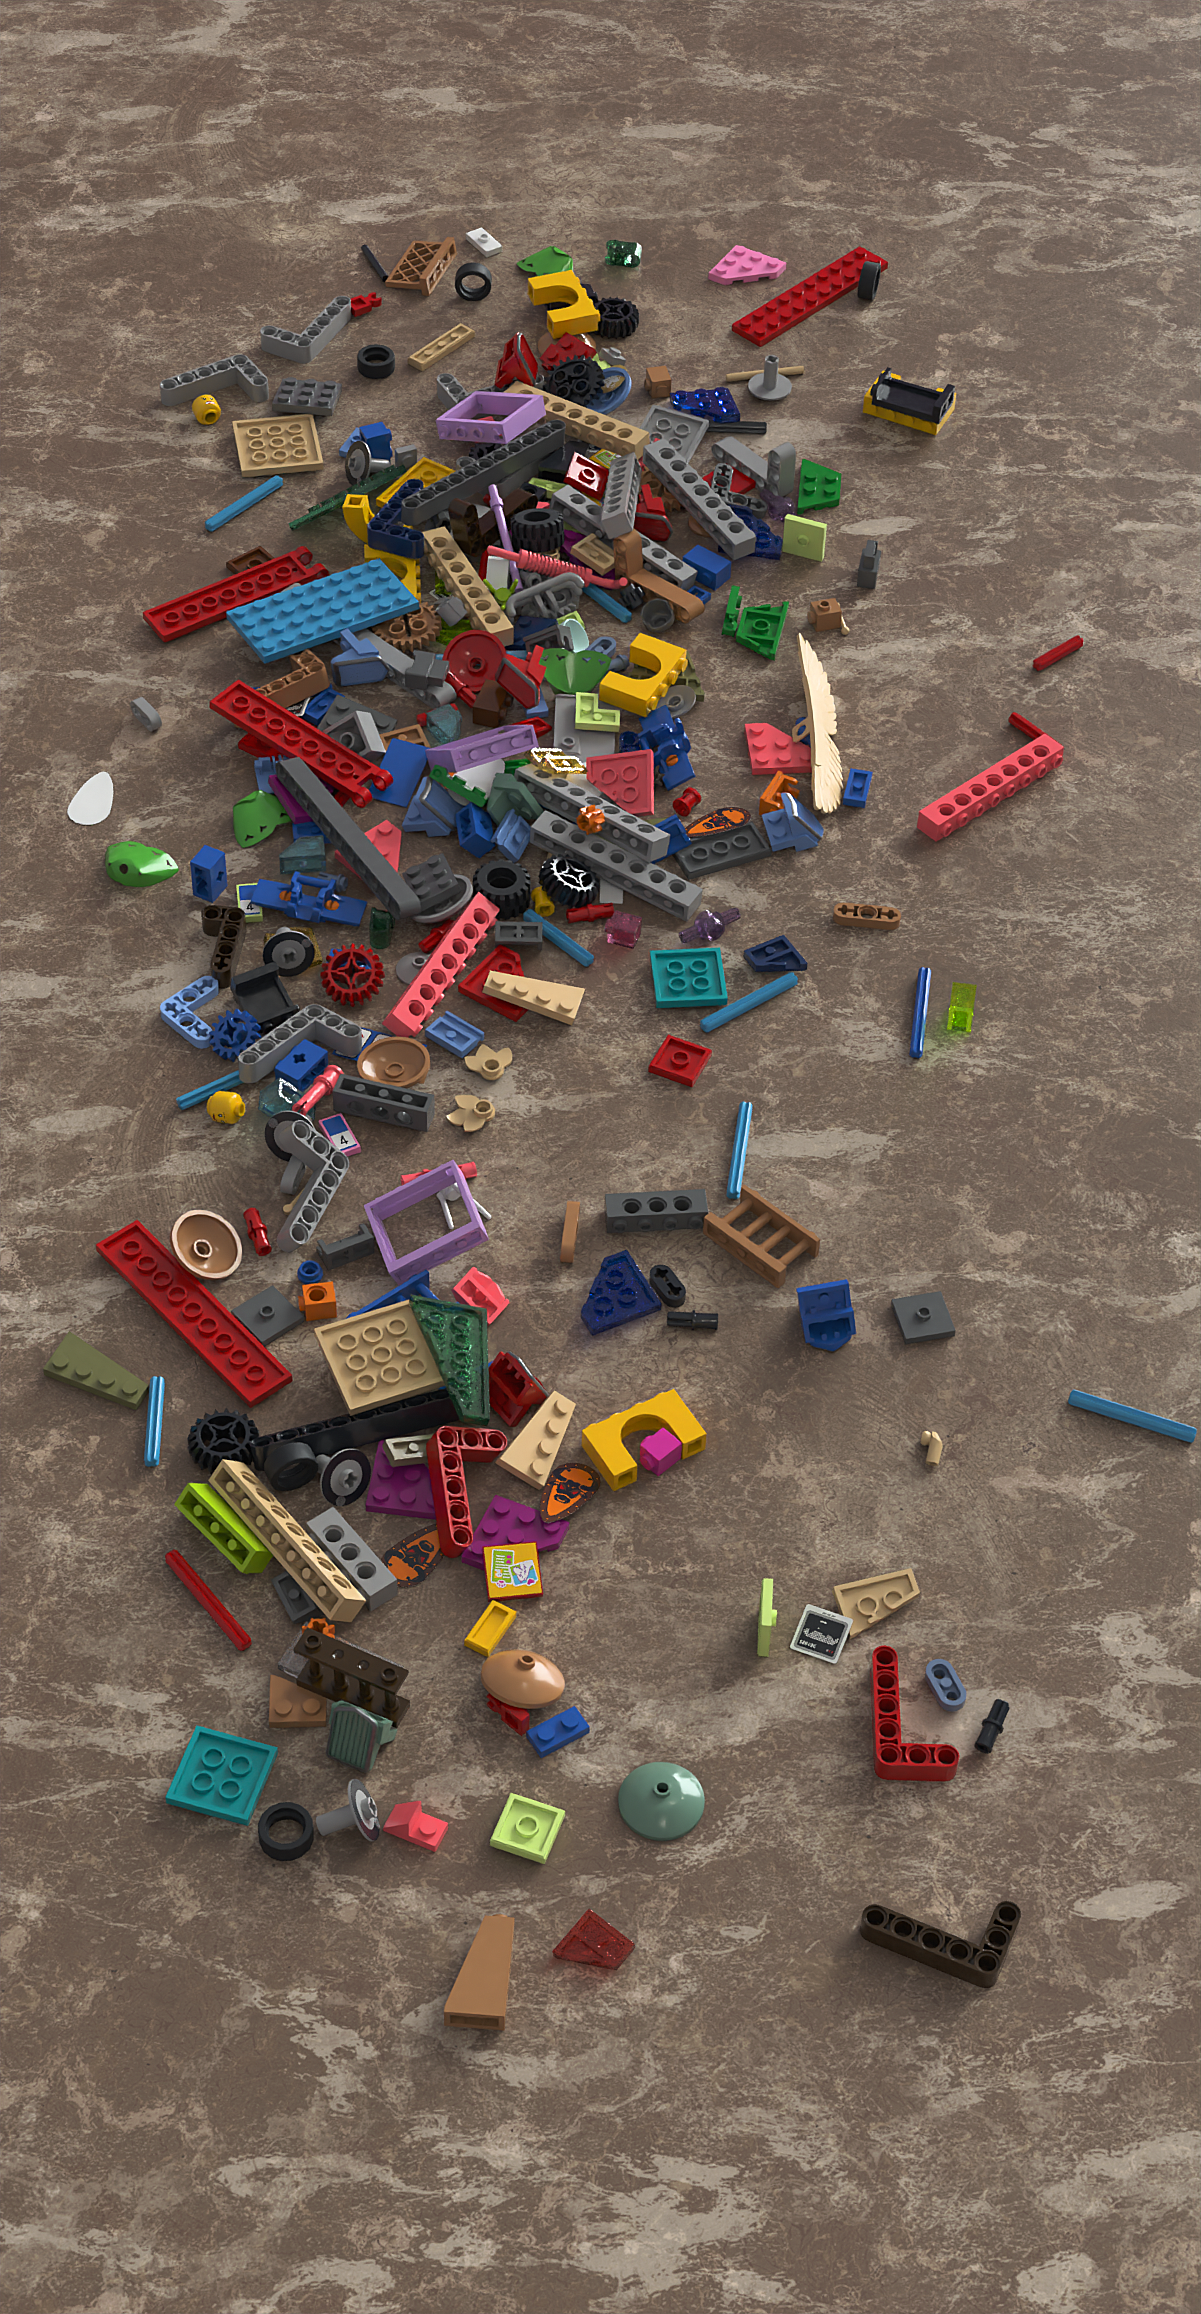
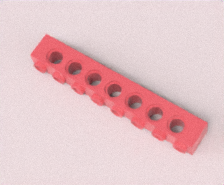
M1043 734L920 810L917 828L935 842L949 836L951 832L965 826L967 822L975 817L981 816L983 812L991 807H995L1007 797H1011L1018 790L1027 787L1031 782L1043 777L1052 769L1058 768L1063 761L1064 747L1048 735Z
M480 892L466 904L382 1022L386 1028L397 1037L408 1038L410 1035L415 1037L423 1028L420 1023L422 1020L424 1022L427 1021L434 1012L431 1007L433 1005L437 1006L444 998L443 990L447 991L455 982L453 976L455 974L459 975L465 968L464 960H469L477 950L474 946L476 944L480 945L486 938L487 934L485 931L486 929L490 930L495 925V922L498 920L495 916L500 909Z

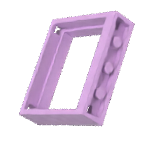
M475 391L436 419L439 439L507 444L546 415L543 395ZM478 413L509 415L501 422L470 420Z
M505 725L427 749L425 752L431 771L438 764L447 768L448 772L457 773L537 748L539 745L533 725ZM504 730L505 733L499 734L498 731Z
M454 1160L442 1164L436 1169L420 1175L416 1179L364 1205L388 1272L398 1286L408 1281L411 1276L419 1274L424 1270L428 1271L489 1240L464 1175ZM457 1183L472 1222L396 1259L382 1220Z

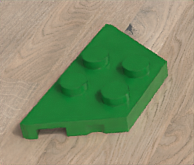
M802 459L797 514H804V509L813 507L817 511L826 507L839 506L842 474L809 460Z
M782 602V606L772 608L770 604L759 607H745L737 630L736 642L775 661L789 609V602Z

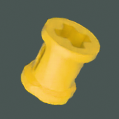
M542 886L536 887L531 891V899L535 902L534 911L541 917H548L554 913L555 906L551 902V897L547 896L548 892L542 890Z

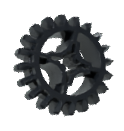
M609 297L608 299L602 298L601 301L596 300L593 303L594 308L600 313V322H598V330L594 331L595 335L600 334L602 338L608 337V339L611 337L615 339L618 337L624 338L625 335L631 336V333L635 332L636 328H638V309H636V305L632 304L631 301H626L625 298Z
M560 853L557 856L552 855L551 858H548L543 863L539 871L538 877L540 880L538 883L542 885V890L548 892L547 896L554 898V902L558 901L562 906L568 905L569 908L585 907L586 904H591L597 897L600 888V880L596 877L597 873L591 871V866H586L584 861L580 862L577 860V857L571 858L568 854L565 857Z
M226 1408L222 1413L215 1409L213 1415L205 1412L204 1419L197 1418L196 1425L191 1426L190 1434L187 1438L188 1452L192 1456L194 1464H199L201 1470L208 1468L210 1474L214 1473L222 1459L251 1465L253 1460L250 1442L260 1436L254 1421L249 1420L247 1414L240 1415L237 1409L233 1413H229ZM240 1436L244 1439L242 1444L238 1443ZM206 1440L210 1441V1445L208 1447L204 1446V1442Z

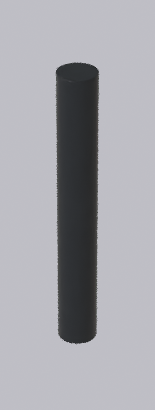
M362 245V252L382 281L385 282L389 276L368 245Z

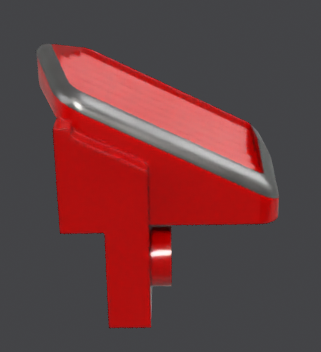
M517 332L504 346L503 357L498 361L494 384L499 389L506 384L509 385L514 377L524 384L532 387L535 386L538 376V363L522 333Z
M649 484L641 485L642 494L638 495L639 504L636 506L633 528L650 540L666 542L673 534V528L666 517L662 498L652 497Z
M538 645L535 646L533 653L528 652L525 661L512 655L504 654L495 674L496 682L526 709L538 706L540 701V685L547 668L539 664L544 648Z
M501 1351L498 1353L486 1371L490 1377L479 1391L510 1427H516L532 1404L541 1405L549 1396L539 1379L532 1375L522 1360L511 1351H507L505 1354Z

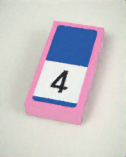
M341 1113L318 1121L319 1128L325 1138L347 1157L361 1152L360 1144Z

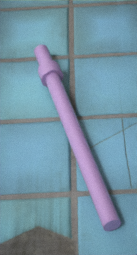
M490 485L488 487L491 498L490 506L491 510L495 513L504 550L513 552L502 510L504 507L502 499L498 495L496 485ZM510 560V574L513 582L515 579H518V584L515 588V592L518 593L523 591V586L516 562Z

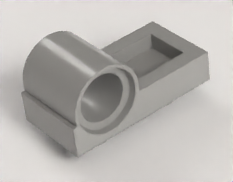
M454 596L439 598L434 603L436 606L435 611L450 627L455 625L467 613L464 609V603Z

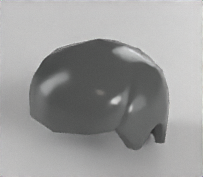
M654 599L648 601L641 610L643 624L650 632L662 633L673 625L674 612L666 600Z

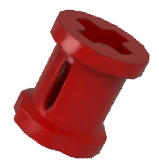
M688 787L683 791V795L673 801V809L681 816H688L691 808L701 802V795L696 789Z

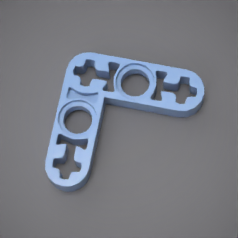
M203 976L160 1005L162 1020L197 1048L203 1049L211 1046L209 1041L213 1037L209 1035V1032L212 1029L192 1012L218 995V980L212 976ZM186 997L196 998L192 1002L184 1001ZM184 1021L193 1023L187 1027L180 1025Z

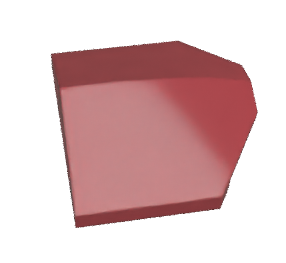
M472 1267L451 1290L456 1301L464 1307V1315L486 1326H489L509 1304V1300L505 1299L499 1286L489 1276L477 1271L475 1267Z

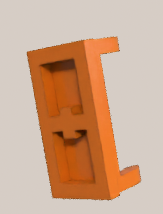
M778 771L760 797L759 815L762 816V814L783 809L781 793H790L797 799L800 790L790 787L788 783L797 785L798 781Z

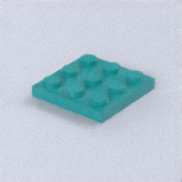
M720 948L650 951L656 1008L727 1005L728 996Z
M196 1725L166 1794V1803L248 1826L278 1755V1748Z

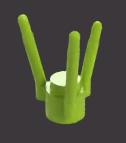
M486 579L483 580V583L495 597V601L501 610L504 611L507 600L515 593L518 579L514 580L510 589L502 587L498 590H495Z

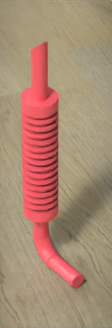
M488 546L487 548L490 555L515 561L517 568L528 569L530 572L544 574V576L548 575V577L554 578L563 573H575L582 578L586 588L589 586V583L608 589H620L627 585L626 578L618 580L601 578L592 575V569L580 567L579 565L576 566L575 564L572 565V563L568 564V562L552 559L551 557H544V555L528 552L527 550L520 549L519 553H514L493 546Z

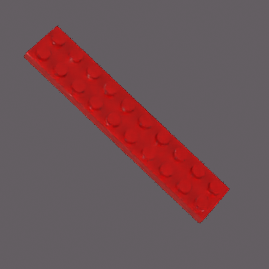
M859 246L733 323L732 331L753 344L762 347L857 288L865 261L881 264V272L888 269V262Z
M138 1220L96 1244V1251L250 1408L293 1381L292 1374L191 1273L183 1268L177 1259Z

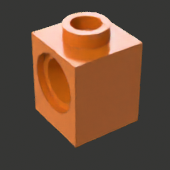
M333 1281L302 1285L303 1296H298L300 1312L305 1311L306 1321L337 1317Z

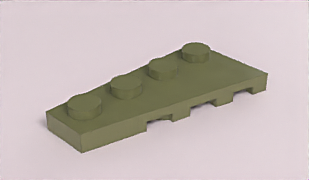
M70 1331L43 1368L45 1376L134 1410L138 1409L149 1393L148 1384Z

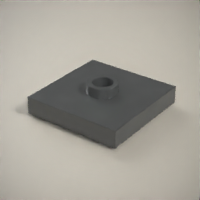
M273 1285L231 1310V1314L264 1347L304 1322V1316Z
M941 1291L891 1300V1307L905 1344L955 1336L956 1330Z

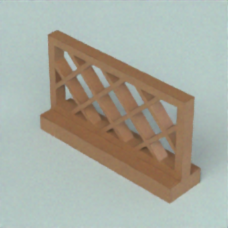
M447 237L444 242L413 241L385 281L386 287L421 289L422 295L430 296L457 255L454 237Z

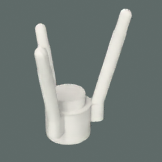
M457 1183L442 1189L436 1195L441 1202L449 1229H453L454 1226L446 1199L454 1201L461 1196ZM474 1200L477 1210L487 1219H491V1215Z

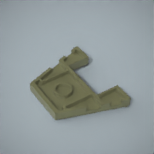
M686 651L687 667L684 672L681 671L673 686L686 685L691 687L695 692L696 701L704 702L705 692L701 689V682L699 677L696 676L694 664L689 652ZM634 664V669L626 677L644 680L652 678L657 674L648 668Z

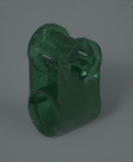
M609 240L606 243V264L635 268L640 264L642 247L638 243Z
M376 907L371 908L369 939L371 947L375 949H385L390 945L396 919L388 910L376 909Z

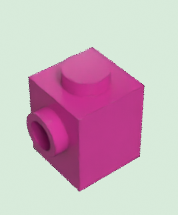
M663 1427L654 1435L647 1436L641 1442L639 1461L645 1469L651 1470L659 1476L681 1459L682 1443Z

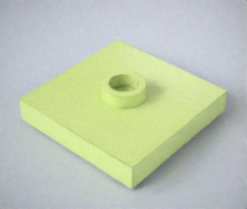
M787 514L784 523L782 552L822 562L825 551L827 524Z
M763 1578L758 1616L757 1654L758 1656L768 1657L771 1627H776L777 1610L772 1609L773 1579Z
M510 1793L490 1839V1846L545 1864L565 1817V1810Z

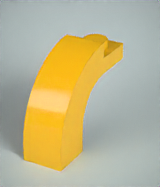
M347 494L342 507L345 521L350 530L359 539L368 544L367 524L375 516L370 510L368 495ZM405 524L403 526L409 529H413V526H407Z

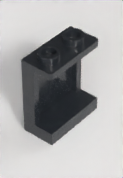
M275 961L234 976L231 979L230 990L242 1012L245 1010L256 1018V1023L261 1027L257 1031L258 1034L271 1032L300 1011L298 1004H293L278 976L279 967Z

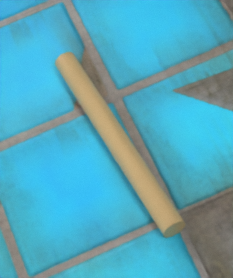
M804 367L778 368V374L783 376L804 374ZM764 370L726 374V382L750 380L753 376L764 373Z

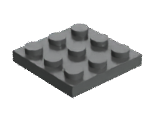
M294 377L282 379L272 402V411L332 416L342 392V384L335 381L317 382L314 379L297 380Z

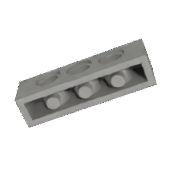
M334 1507L306 1523L308 1536L366 1600L364 1604L370 1611L398 1595L396 1577Z

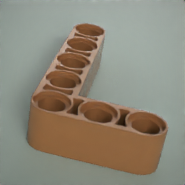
M635 529L613 540L615 580L620 578L627 579V585L621 587L622 590L631 584H634L635 588L641 586L645 592V595L642 596L644 602L647 603L654 599L666 600L672 608L675 618L683 623H689L704 613V604L698 597L643 568L642 540L640 534Z
M308 648L288 655L293 669L292 673L256 689V691L283 708H287L327 689L330 686V681L325 665Z

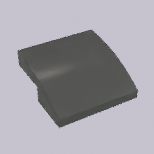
M288 1571L271 1579L293 1624L325 1615Z

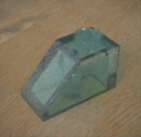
M446 704L426 713L427 730L441 745L459 740L462 716L458 710H455L450 704Z
M323 835L300 837L280 853V875L294 874L295 871L300 873L326 871Z
M278 1078L260 1091L258 1109L270 1117L281 1111H292V1106L305 1094L282 1078ZM316 1104L307 1112L312 1121L315 1120Z

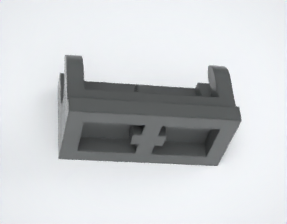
M556 624L523 638L527 654L528 652L533 653L536 645L543 647L544 650L550 648L574 650L571 631L568 626Z
M496 921L495 949L500 944L537 945V950H542L543 922Z
M364 1223L359 1225L360 1231H358V1234L328 1245L322 1239L317 1241L319 1246L316 1247V1252L328 1271L374 1254V1237Z

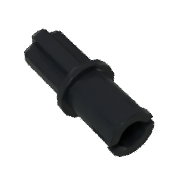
M692 1310V1312L669 1311L667 1313V1326L687 1327L693 1331L694 1328L717 1330L718 1313H696L695 1310Z
M996 1699L988 1717L982 1720L983 1727L974 1744L978 1751L985 1754L992 1752L998 1734H1001L1004 1729L1002 1725L1009 1711V1703L1007 1701Z

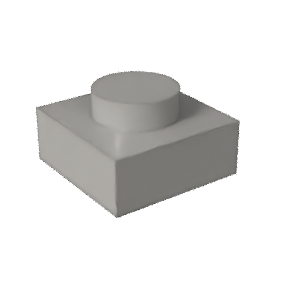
M612 347L610 349L601 348L598 354L611 365L624 366L626 359L620 355L621 352Z
M414 444L395 449V466L398 470L413 467L417 463V448Z

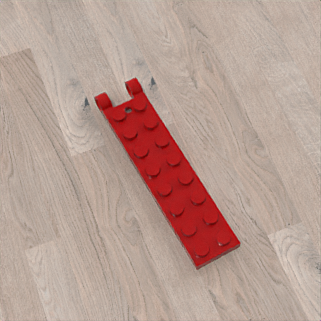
M300 546L285 555L144 611L143 619L165 643L226 618L227 611L273 596L294 583L304 585L329 576V571L321 563L306 569L304 566L312 561L313 554L305 546Z
M239 679L210 701V709L289 759L300 757L316 776L350 796L353 803L359 808H364L372 801L371 792L367 788L361 787L368 780L371 779L374 786L381 791L386 790L393 783V777L387 770L377 767Z

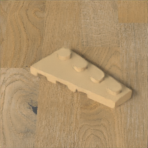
M490 971L482 992L572 1025L585 989Z

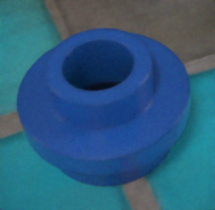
M312 1260L305 1261L298 1268L297 1277L304 1284H316L322 1279L323 1270L317 1262Z

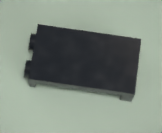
M887 367L884 373L879 375L878 382L872 385L870 391L872 405L936 424H940L954 401V385L947 384L943 392L892 378V368Z

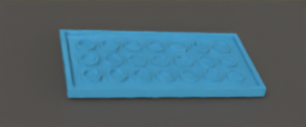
M379 558L294 587L293 589L276 593L273 596L256 600L253 603L236 607L233 610L227 611L226 616L227 620L263 663L266 664L341 637L340 632L347 628L353 633L420 608L419 601Z

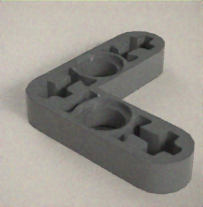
M718 463L714 469L710 488L720 495V498L727 506L731 507L734 513L755 519L764 518L768 509L767 503L757 498L729 491L733 468L726 463Z

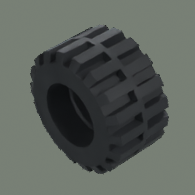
M544 508L529 509L515 514L511 518L513 547L517 550L523 549L532 553L547 552L561 547L565 541L563 515L558 511Z
M498 859L496 862L492 860L489 861V864L484 863L481 865V868H477L475 875H473V897L480 892L497 906L500 911L495 918L498 920L500 918L505 920L510 919V917L516 918L519 916V913L523 914L530 905V874H528L526 868H522L521 864H514L511 860L503 861V859Z

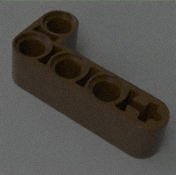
M208 905L201 911L203 932L208 936L218 937L210 963L211 976L218 980L219 989H225L231 986V979L235 976L245 940V912L238 907Z

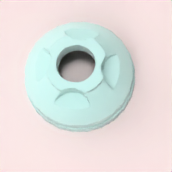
M570 618L560 624L570 627L574 650L570 652L574 654L585 650L589 646L586 631L578 621Z

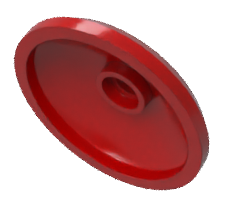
M469 630L457 635L450 641L444 651L443 661H449V672L447 674L453 672L460 681L469 685V690L472 693H479L486 679L496 681L495 674L503 655L507 653L502 642L492 633L484 630ZM475 665H481L479 669H474Z

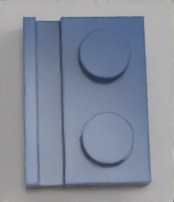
M511 809L505 814L490 841L492 843L495 842L498 845L497 848L504 856L515 863L520 859L530 841L531 827L521 816L517 817L514 809Z
M446 1011L443 1017H439L425 1029V1037L463 1058L477 1046L480 1040H484V1032L451 1012Z

